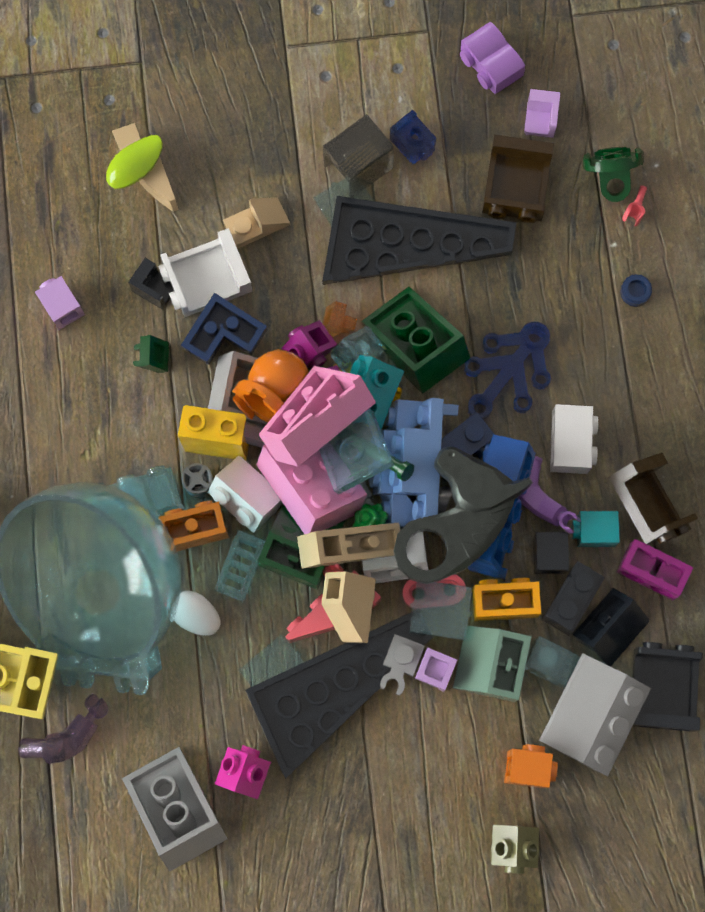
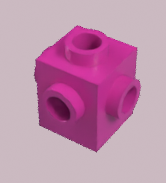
M242 745L241 751L228 747L221 762V768L215 785L258 799L271 762L259 758L261 752L259 750Z

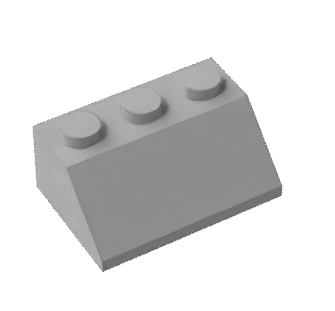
M582 653L539 741L581 764L608 776L651 688L629 675Z

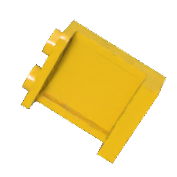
M188 405L183 406L178 438L185 452L229 459L241 456L245 461L247 460L249 444L246 443L244 437L245 414Z

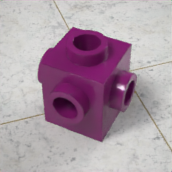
M319 320L305 327L301 325L288 334L289 340L281 349L294 353L303 359L307 368L312 369L314 366L321 367L327 362L325 357L337 346V343Z

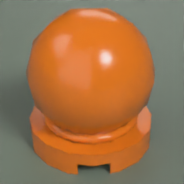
M277 349L264 353L255 360L249 372L248 380L239 381L232 390L236 394L233 397V402L251 420L256 415L268 424L306 377L309 370L303 359L292 352Z

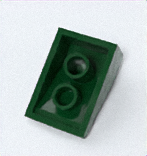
M410 287L404 289L361 321L396 367L404 371V377L422 394L471 358L464 335Z

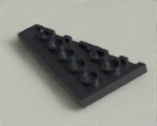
M337 196L322 285L508 256L512 254L516 222Z
M420 609L370 631L368 643H344L245 690L285 779L380 689L381 679L384 675L390 673L392 669L384 666L383 663L395 634L424 646L433 638Z

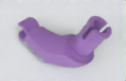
M535 456L530 475L533 483L527 489L526 494H521L518 499L521 500L523 506L539 518L555 526H561L566 532L572 534L574 531L567 527L568 521L576 519L578 522H581V519L575 513L567 511L564 506L550 498L540 488L538 482L543 459Z

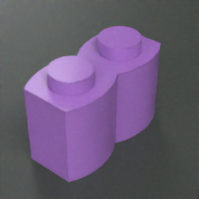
M492 22L487 23L461 40L460 57L467 67L472 66L478 72L477 78L484 89L487 90L489 88L496 94L524 76V62Z

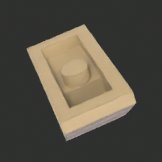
M278 197L252 198L249 200L250 208L223 219V224L226 229L229 228L237 249L290 225V221Z

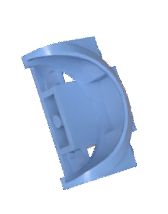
M429 398L423 402L400 399L392 402L385 419V425L389 427L386 430L377 432L376 437H373L371 443L402 462L408 461L414 465V472L407 481H402L397 478V473L374 460V468L370 470L369 485L373 487V495L381 497L383 511L388 513L385 524L399 523L400 528H403L409 521L438 514L440 474L434 468V462L441 450L443 416H458L459 405L444 404V399ZM418 424L421 425V429H417L414 427ZM407 495L417 496V501L412 503Z

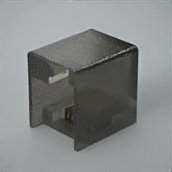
M366 114L323 145L324 167L326 168L331 163L337 167L349 182V197L353 198L393 169L394 146Z

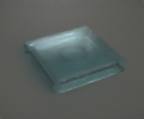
M370 408L319 449L333 490L337 494H341L394 466L374 411Z

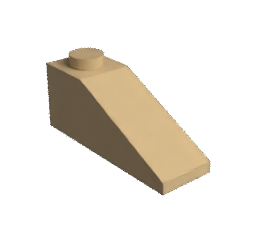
M399 523L322 530L297 536L301 567L303 569L394 556V547L397 534L400 532Z

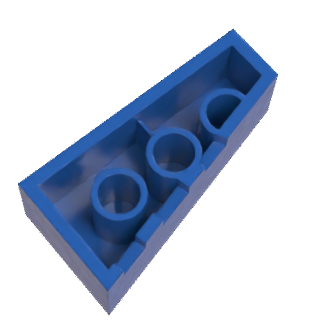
M493 434L490 444H487L484 448L483 462L497 468L514 482L530 477L536 453L529 442ZM519 497L514 500L507 521L495 541L475 562L467 567L470 571L505 580L508 569L503 568L502 565L505 553H512L514 541L512 540L511 528L512 524L519 522L522 512V503L518 499Z

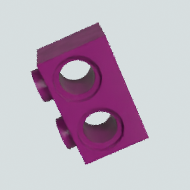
M634 539L629 544L616 573L671 600H675L681 595L694 567Z

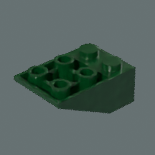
M283 504L258 558V564L264 569L318 590L324 576L323 571L327 566L302 569L297 536L304 535V533ZM346 520L326 530L341 529L344 527Z

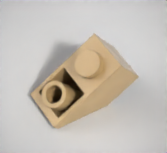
M346 571L326 572L322 606L342 642L368 643L372 605L375 597V578Z

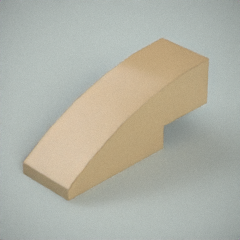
M135 123L112 131L120 151L140 140ZM159 157L154 168L139 182L155 199L174 212L179 209L161 158Z

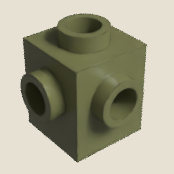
M493 825L491 865L505 866L504 873L524 874V867L538 868L539 827Z

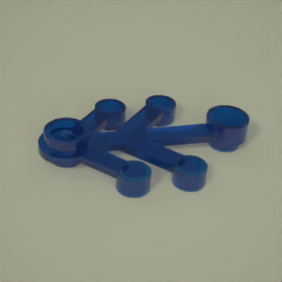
M530 322L519 333L503 335L489 333L484 337L482 346L487 353H496L500 347L519 345L520 347L513 355L481 359L472 356L465 362L464 371L471 377L480 375L482 371L502 369L483 394L478 393L470 398L467 407L470 416L476 413L474 406L482 404L485 407V411L478 414L483 420L488 418L493 409L492 402L512 376L516 395L513 401L514 409L519 413H526L530 410L533 401L531 396L528 395L523 363L530 353L535 370L531 379L532 385L536 389L542 390L547 388L551 381V376L546 370L543 351L550 342V332L544 324ZM537 334L540 337V341L532 342L529 339V335ZM494 339L497 342V346L491 348L487 345L486 341ZM475 362L479 365V369L471 371L468 368V364ZM536 376H545L547 382L539 384L536 381ZM521 398L526 399L528 406L525 408L520 407L517 400Z

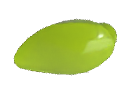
M151 135L123 148L109 164L106 172L107 183L114 189H121L143 179L159 160L163 149L161 138L158 135Z

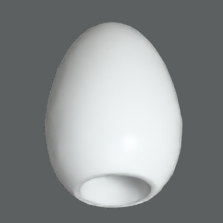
M182 591L170 608L173 620L181 628L194 634L213 635L221 625L219 614L214 606L197 592Z

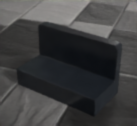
M612 588L573 633V636L578 642L594 651L604 664L611 667L649 623V618L634 599Z

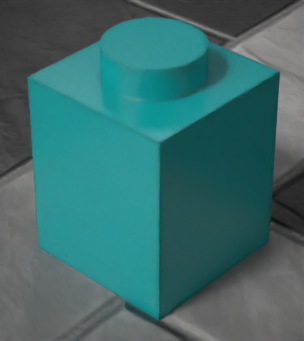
M580 511L577 516L581 519V522L572 520L571 529L574 531L572 539H577V547H616L620 543L618 511Z

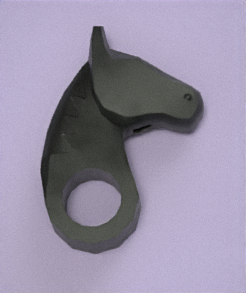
M449 446L440 450L435 459L434 468L440 476L448 481L456 507L436 515L409 521L397 534L394 547V556L398 569L410 580L425 584L443 580L465 570L495 541L507 521L514 500L533 483L530 477L513 482L497 468L456 447ZM419 532H433L440 536L445 543V560L435 569H418L407 558V543L412 536Z

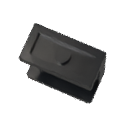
M643 642V647L634 649L632 678L651 689L633 727L688 732L700 731V717H697L699 662L703 659L702 652H694V646L675 645V650L662 649V643Z

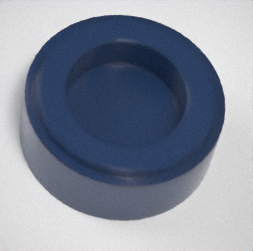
M638 274L627 277L620 289L623 301L634 307L644 305L652 294L650 281Z

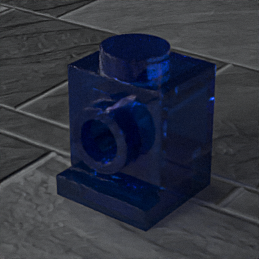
M411 110L390 127L391 142L412 164H415L420 159L422 161L426 160L435 151L436 136L417 117V113L414 110ZM416 134L419 138L413 139L411 136Z

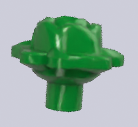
M366 503L361 510L355 512V522L352 527L385 524L388 513L383 511L381 504L370 505Z

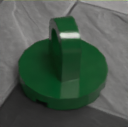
M611 147L599 149L594 152V157H591L589 153L585 154L583 157V169L589 172H599L602 195L611 202L624 200L631 190L630 169L643 165L644 151L640 148H635V152H631L630 148ZM617 178L624 182V188L621 192L611 193L607 189V184L611 179Z

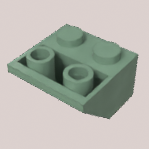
M466 626L453 689L517 702L520 697L532 636L502 629Z

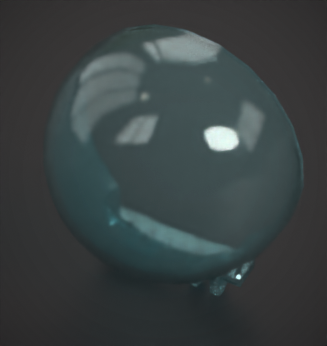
M94 482L58 484L26 498L5 517L0 527V592L16 624L34 643L36 649L59 654L55 670H60L65 686H75L77 680H79L81 688H92L95 682V674L113 676L115 688H117L116 691L119 693L129 692L130 688L133 687L135 695H146L149 689V680L162 669L158 645L176 616L182 590L180 558L175 542L165 524L150 507L137 497L114 486Z

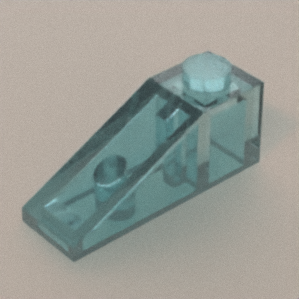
M539 636L527 657L525 670L565 689L580 657Z

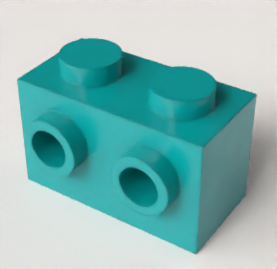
M359 355L358 360L353 363L350 373L362 377L376 403L355 421L382 429L404 371L374 357Z

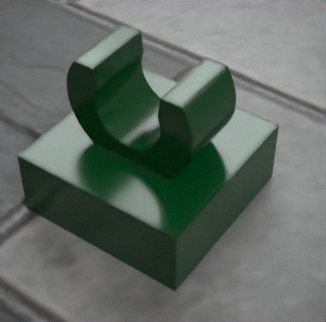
M152 335L140 336V343L134 346V350L140 352V360L133 361V365L156 373L168 372L169 342Z

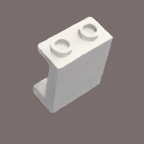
M229 228L217 232L218 239L171 257H168L166 253L160 255L163 262L162 265L158 266L164 283L170 281L174 290L169 293L175 310L181 308L184 318L203 311L214 293L229 301L252 292L251 281Z

